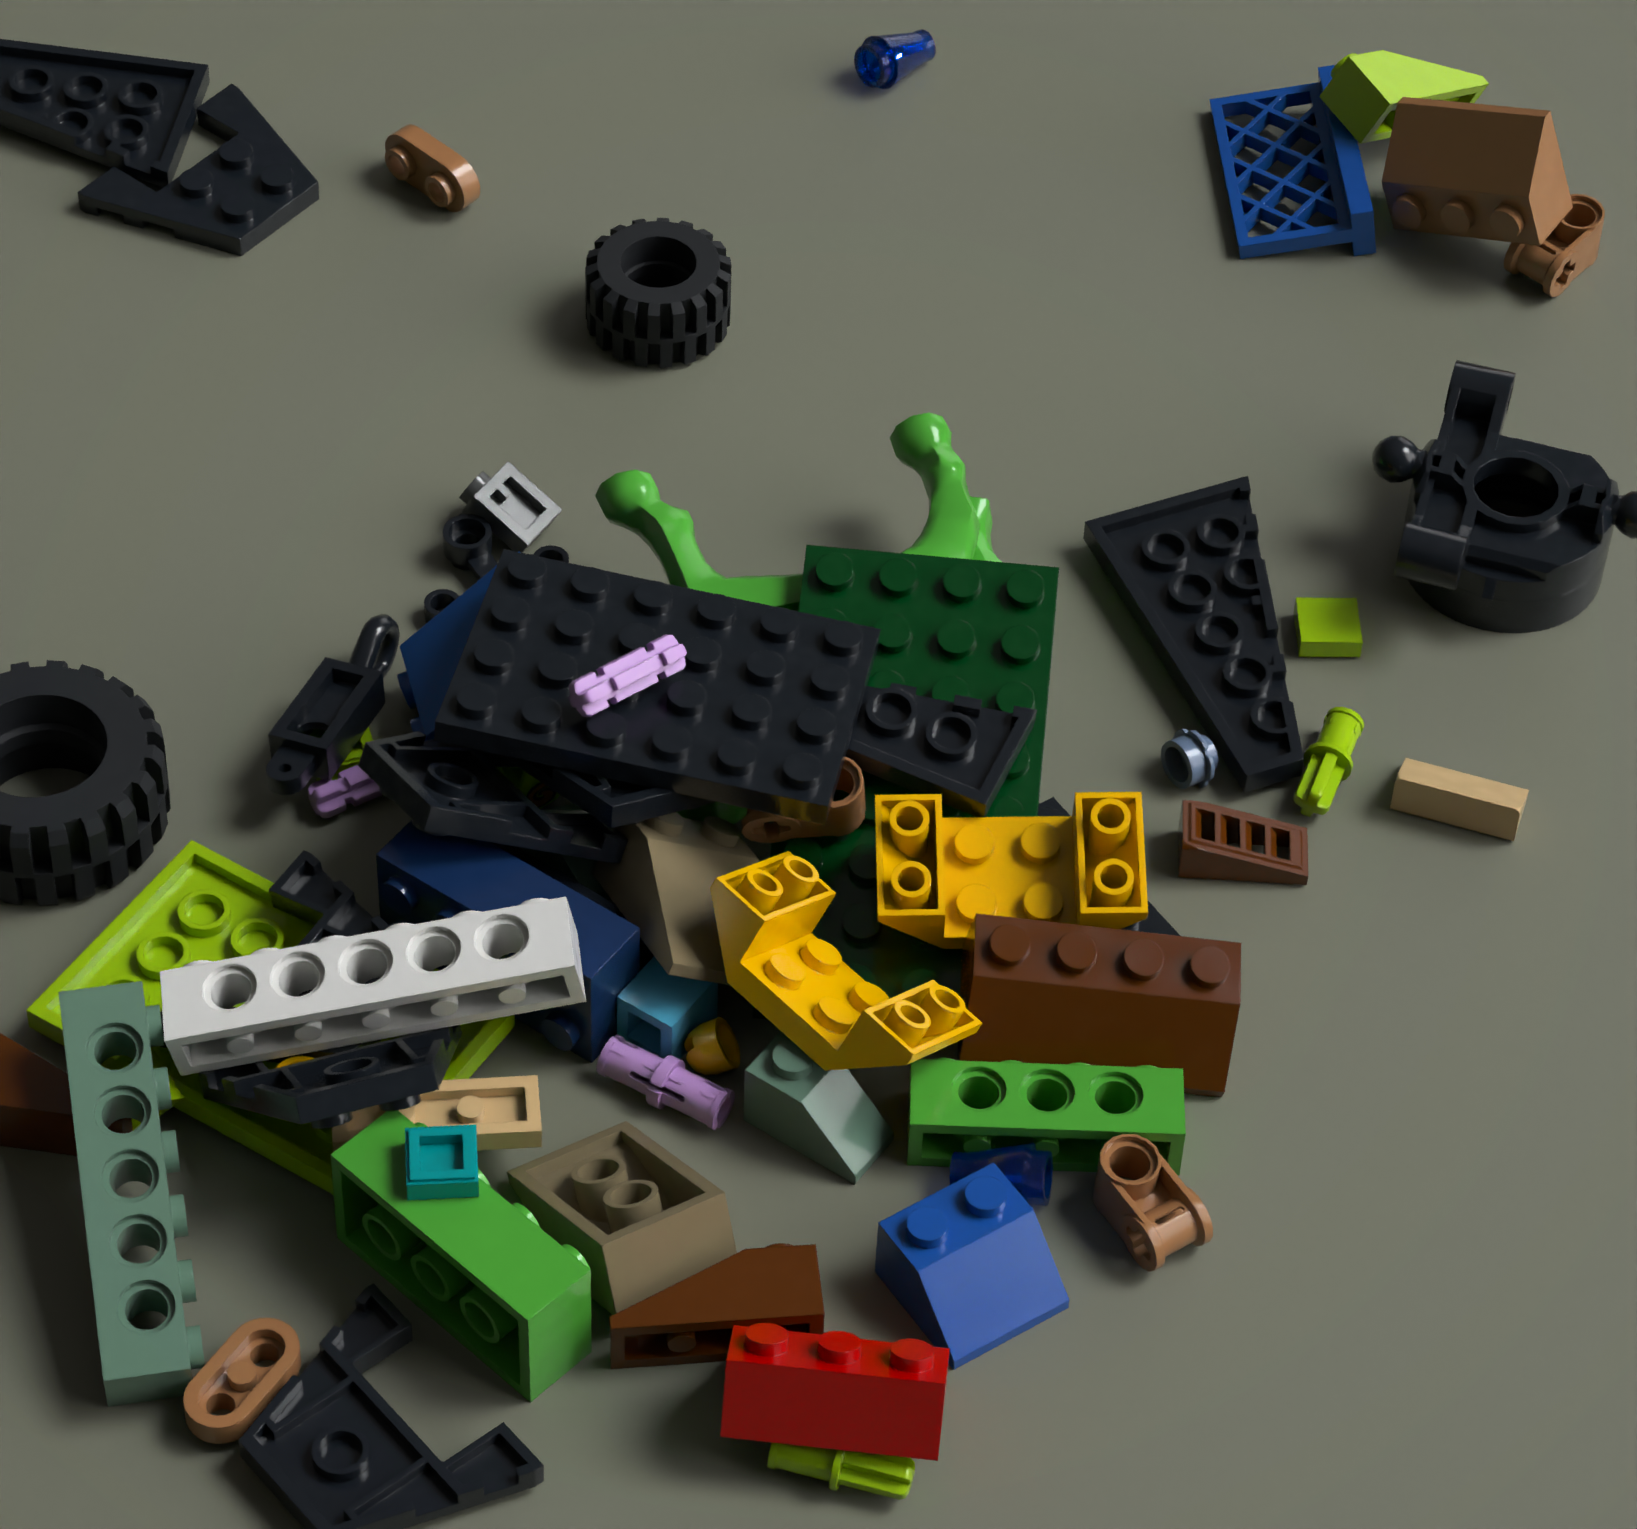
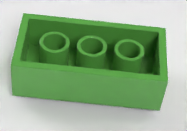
M398 1110L386 1111L330 1154L337 1238L531 1403L592 1352L590 1267L577 1249L569 1244L561 1246L544 1232L536 1218L526 1207L519 1203H509L492 1189L487 1178L479 1169V1197L407 1200L405 1128L428 1126L420 1122L414 1124Z

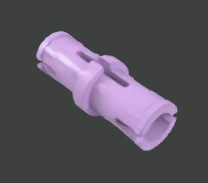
M618 1034L608 1040L598 1059V1074L610 1077L646 1095V1102L653 1107L663 1109L667 1105L706 1124L712 1130H716V1128H720L732 1109L735 1099V1092L733 1090L723 1088L686 1070L684 1061L673 1055H668L663 1059L626 1041L624 1037Z

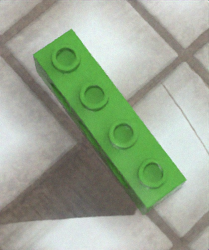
M951 1058L919 1059L910 1063L907 1165L984 1168L994 1162L999 1169L1097 1172L1100 1152L1108 1140L1121 1134H1136L1152 1142L1174 1172L1180 1175L1186 1136L1183 1069L1158 1068L1152 1065L1124 1067L1096 1066L1086 1063L1041 1064L1023 1063L1016 1060L1001 1062L959 1061Z

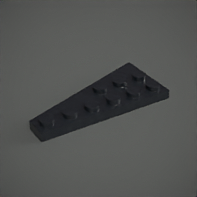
M0 39V126L110 168L116 167L126 174L160 187H165L172 182L196 120L197 108L202 104L210 83L209 67L207 64Z
M1248 476L1085 521L1083 536L1084 541L1244 793L1301 776L1304 762L1293 702L1289 701L1285 680L1287 670L1284 655L1280 654L1277 640L1278 625L1265 559L1261 558L1258 543L1259 528L1256 514L1252 513L1250 503L1251 488Z

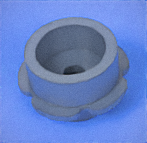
M1183 728L1175 732L1173 739L1163 744L1161 761L1166 775L1175 786L1186 789L1196 784L1201 789L1206 787L1208 781L1214 777L1215 769L1218 766V754L1213 742L1207 736L1200 735L1195 730L1188 731Z

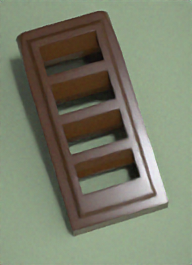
M1182 800L1178 826V877L1307 885V828L1211 803ZM1227 843L1238 844V847L1227 845ZM1252 845H1263V854L1252 851ZM1277 846L1289 847V860L1277 857Z

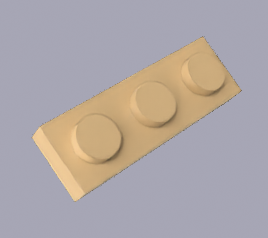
M538 1075L442 1080L439 1090L420 1094V1103L398 1110L414 1124L420 1122L428 1127L476 1125L477 1151L542 1147ZM379 1105L353 1111V1119L351 1121L332 1127L333 1152L386 1111L380 1110Z

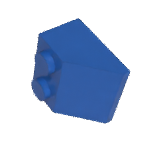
M994 1162L878 1222L875 1273L935 1347L950 1348L948 1364L953 1370L1069 1308V1297L1033 1208Z

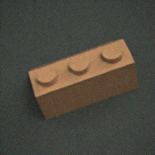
M1402 97L1397 103L1381 181L1394 229L1540 246L1573 208L1551 111Z

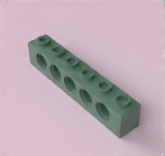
M142 981L61 991L58 993L107 1405L111 1407L184 1396V1391L192 1380L191 1370L202 1368L205 1365L200 1325L185 1326L183 1303L196 1302L197 1298L192 1259L177 1261L175 1238L189 1235L184 1195L169 1196L167 1173L180 1172L175 1130L161 1132L159 1110L172 1108L167 1067L153 1068L151 1047L165 1046L160 1006H145ZM117 1055L127 1056L133 1060L127 1067L119 1070H110L101 1066L106 1059ZM122 1118H133L141 1122L137 1129L129 1133H116L108 1129L113 1122ZM131 1181L142 1182L149 1186V1189L144 1194L134 1198L122 1197L115 1193L121 1185ZM136 1246H149L158 1251L151 1260L144 1263H132L123 1258L128 1250ZM145 1311H156L166 1316L161 1325L149 1330L138 1329L130 1324L135 1316Z

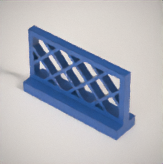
M1335 65L1318 67L1319 82L1209 99L1240 259L1351 242L1354 256L1376 253L1374 211L1358 141L1319 97L1332 80L1331 71ZM1311 104V108L1299 120L1282 113L1287 107ZM1241 114L1255 117L1244 128L1228 122L1224 118ZM1269 124L1286 131L1276 142L1258 134ZM1300 138L1318 145L1307 156L1290 149ZM1245 147L1262 153L1252 164L1235 158ZM1277 160L1294 167L1283 179L1266 172ZM1308 175L1326 182L1315 193L1298 186ZM1253 183L1270 190L1259 202L1242 195ZM1285 197L1302 204L1292 216L1274 209ZM1316 212H1320L1335 219L1337 224L1313 227L1305 222ZM1261 220L1278 227L1273 234L1248 237V232Z

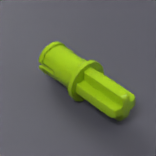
M1346 707L1330 709L1324 718V725L1316 743L1311 744L1305 750L1303 762L1305 769L1293 797L1294 802L1301 807L1300 812L1305 816L1311 817L1313 813L1326 814L1331 807L1340 782L1346 780L1351 775L1353 769L1351 755L1357 739L1364 729L1363 719L1352 709Z
M771 1443L767 1465L770 1469L775 1470L777 1468L828 1481L829 1490L837 1491L840 1485L898 1500L907 1497L915 1473V1462L907 1457Z

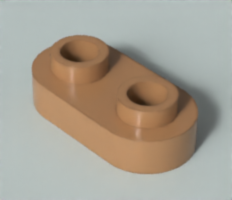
M408 124L387 137L385 141V162L390 172L397 179L406 181L427 195L437 206L445 207L452 212H459L479 198L480 183L468 161L418 126Z
M257 1318L242 1324L234 1331L193 1377L184 1391L183 1403L186 1423L196 1437L209 1443L224 1444L236 1441L243 1436L293 1375L297 1376L299 1374L301 1352L299 1338L295 1330L279 1319ZM262 1360H273L276 1362L269 1367L255 1365ZM221 1409L232 1411L220 1416L211 1415L213 1412Z

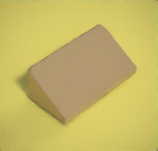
M1405 758L1395 780L1390 809L1514 841L1529 790Z

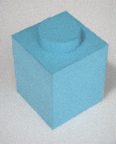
M655 957L643 967L617 996V1034L624 1037L626 1041L663 1059L668 1055L681 1059L687 1052L684 1048V1041L690 1031L701 1023L717 1018L718 983L668 975Z

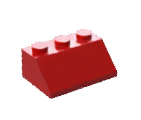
M757 1323L749 1327L733 1325L726 1359L720 1437L938 1461L950 1348L932 1347V1345L925 1341L910 1338L900 1339L895 1342L860 1339L858 1336L846 1331H828L823 1334L787 1331L784 1327L773 1323Z

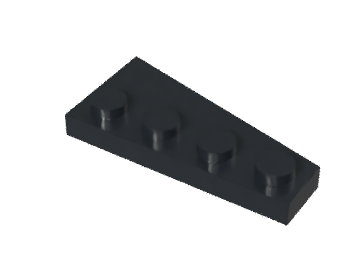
M891 683L889 688L882 689L867 686L846 757L854 760L864 772L918 794H942L943 804L975 817H985L1034 727L1037 710L1014 706L1013 713L981 707L982 699L955 695L954 702L916 695L917 687Z

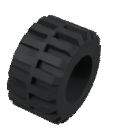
M657 218V221L648 222L645 219L633 220L630 226L626 227L620 224L610 229V236L601 235L594 242L595 249L589 250L586 257V319L590 336H596V344L603 351L612 350V357L621 361L627 359L634 360L636 366L647 367L648 364H659L660 368L672 367V363L682 362L684 365L694 362L698 354L707 356L715 350V343H720L727 335V327L730 326L732 265L730 257L726 256V248L721 241H713V234L705 229L695 230L692 223L682 220L679 223L669 222V218Z

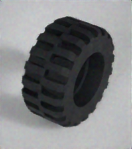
M47 660L46 666L30 667L29 661L11 664V671L0 674V786L20 774L44 768L71 769L87 774L90 777L67 791L43 797H21L0 791V900L6 903L22 905L23 899L37 900L39 906L58 905L57 899L75 896L77 902L94 896L96 894L95 888L106 884L109 888H112L129 876L128 867L133 866L138 869L154 852L153 844H157L164 835L168 825L167 813L171 809L165 745L161 726L155 721L154 711L145 699L139 695L134 696L133 688L114 676L108 681L105 680L104 673L99 669L82 664L80 669L77 670L68 668V664L65 661Z

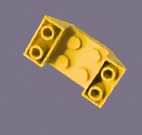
M1075 792L1072 816L942 818V794L875 795L877 920L882 924L942 949H962L976 913L1113 929L1125 928L1148 917L1142 792Z
M790 851L719 876L711 885L710 892L727 983L824 1071L908 1065L977 1033L982 1025V1022L966 1009L963 999L956 992L948 987L939 985L934 979L889 999L888 995L881 988L866 982L842 961L841 954L833 945L813 935V930L835 897L836 892L819 878L818 871L811 863L801 857L794 856Z

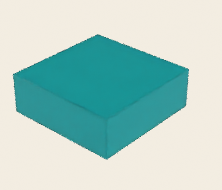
M476 1125L405 1128L407 1200L479 1197Z

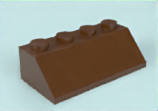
M976 913L962 946L960 997L963 999L966 1009L982 1022V1025L977 1033L958 1041L957 1060L987 1062L1016 1060L1023 1063L1041 1064L1086 1063L1096 1066L1137 1067L1152 1065L1158 1068L1183 1069L1185 1094L1222 1097L1225 1092L1241 1002V943Z

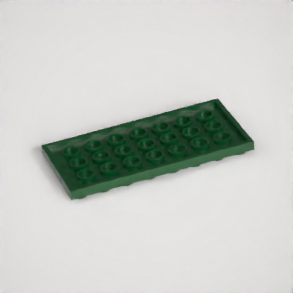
M806 545L799 612L881 629L878 650L867 686L882 689L889 688L891 683L917 687L916 695L954 702L955 695L982 699L981 707L1013 713L1014 706L1037 710L1034 727L985 817L1038 816L1059 567ZM862 771L866 811L864 820L856 830L839 837L794 838L772 843L770 858L790 851L794 856L805 859L816 868L819 878L834 890L836 895L812 934L818 939L833 945L841 954L842 961L866 982L881 988L888 995L889 999L933 979L939 985L950 988L960 996L962 949H942L882 924L877 920L875 795L918 793ZM836 790L833 801L843 800L850 794L843 790ZM942 803V818L975 817ZM753 1006V1018L767 1019Z

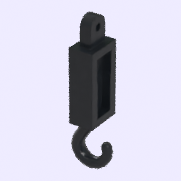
M380 614L371 617L365 623L348 663L325 657L269 732L271 760L266 766L268 788L273 793L286 796L300 792L312 776L330 781L384 706L383 678L387 675L393 664L400 637L398 624L389 615ZM314 729L325 731L321 738L310 736Z

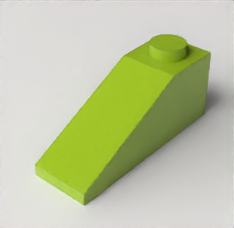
M1378 50L1363 54L1351 53L1342 58L1332 69V80L1319 97L1360 144L1391 137L1397 103L1402 97L1475 103L1489 83L1481 75L1385 50Z

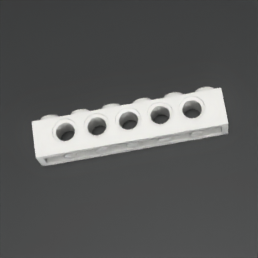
M566 896L555 899L534 898L524 901L517 906L484 912L464 911L451 918L419 924L398 923L381 931L348 937L341 935L328 936L316 943L283 949L263 948L254 951L250 955L218 961L198 960L180 968L160 971L164 1042L181 1076L586 1002L578 933ZM516 953L509 958L499 959L506 954ZM448 965L442 970L433 971L437 967ZM381 977L373 983L365 984L367 981L373 978ZM312 990L310 993L306 995L298 996L302 992ZM245 1002L244 1004H242L241 1006H239V1007H237V1008L230 1009L231 1007H233V1006L236 1005V1004Z

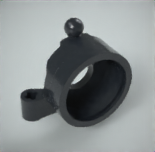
M1456 360L1444 407L1445 414L1438 438L1431 439L1423 449H1418L1411 440L1404 436H1389L1381 440L1372 453L1374 471L1382 479L1389 483H1402L1412 478L1394 576L1408 579L1418 595L1430 606L1443 615L1467 626L1499 633H1529L1559 626L1579 615L1596 596L1602 581L1614 525L1622 534L1631 539H1637V491L1619 495L1617 482L1608 477L1601 465L1591 455L1501 435L1513 392L1516 373ZM1481 500L1514 502L1537 509L1543 513L1529 517L1507 516L1492 510Z

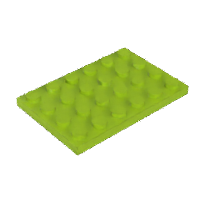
M191 840L26 1010L28 1025L35 1031L65 1047L58 992L142 981L145 1006L159 1005L161 1012L160 971L180 968L198 960L218 961L250 955L254 951L263 948L283 949L294 947L301 942L315 925L273 907L269 889L274 884L273 882ZM245 1002L236 1004V1005H234L233 1007H236V1008H237V1007L241 1006L242 1004H244ZM515 1015L460 1025L462 1036L443 1080L469 1079L515 1027ZM399 1036L382 1039L381 1042L399 1038ZM153 1047L184 1097L173 1107L334 1195L330 1154L333 1153L332 1127L315 1129L311 1127V1123L300 1125L204 1099L198 1073L181 1076L168 1048ZM120 1055L106 1059L101 1066L107 1067ZM262 1061L268 1070L275 1069L279 1064Z

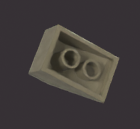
M676 812L643 820L633 825L615 827L628 839L621 862L597 861L592 872L593 876L614 904H616L626 920L640 928V938L668 975L730 985L726 979L710 887L717 877L759 862L756 855L740 837L741 831L734 824L718 817L707 816L704 821L684 818Z
M627 1121L507 1171L510 1185L525 1207L536 1218L540 1228L561 1246L569 1244L577 1249L585 1258L591 1270V1298L612 1315L737 1253L725 1192Z

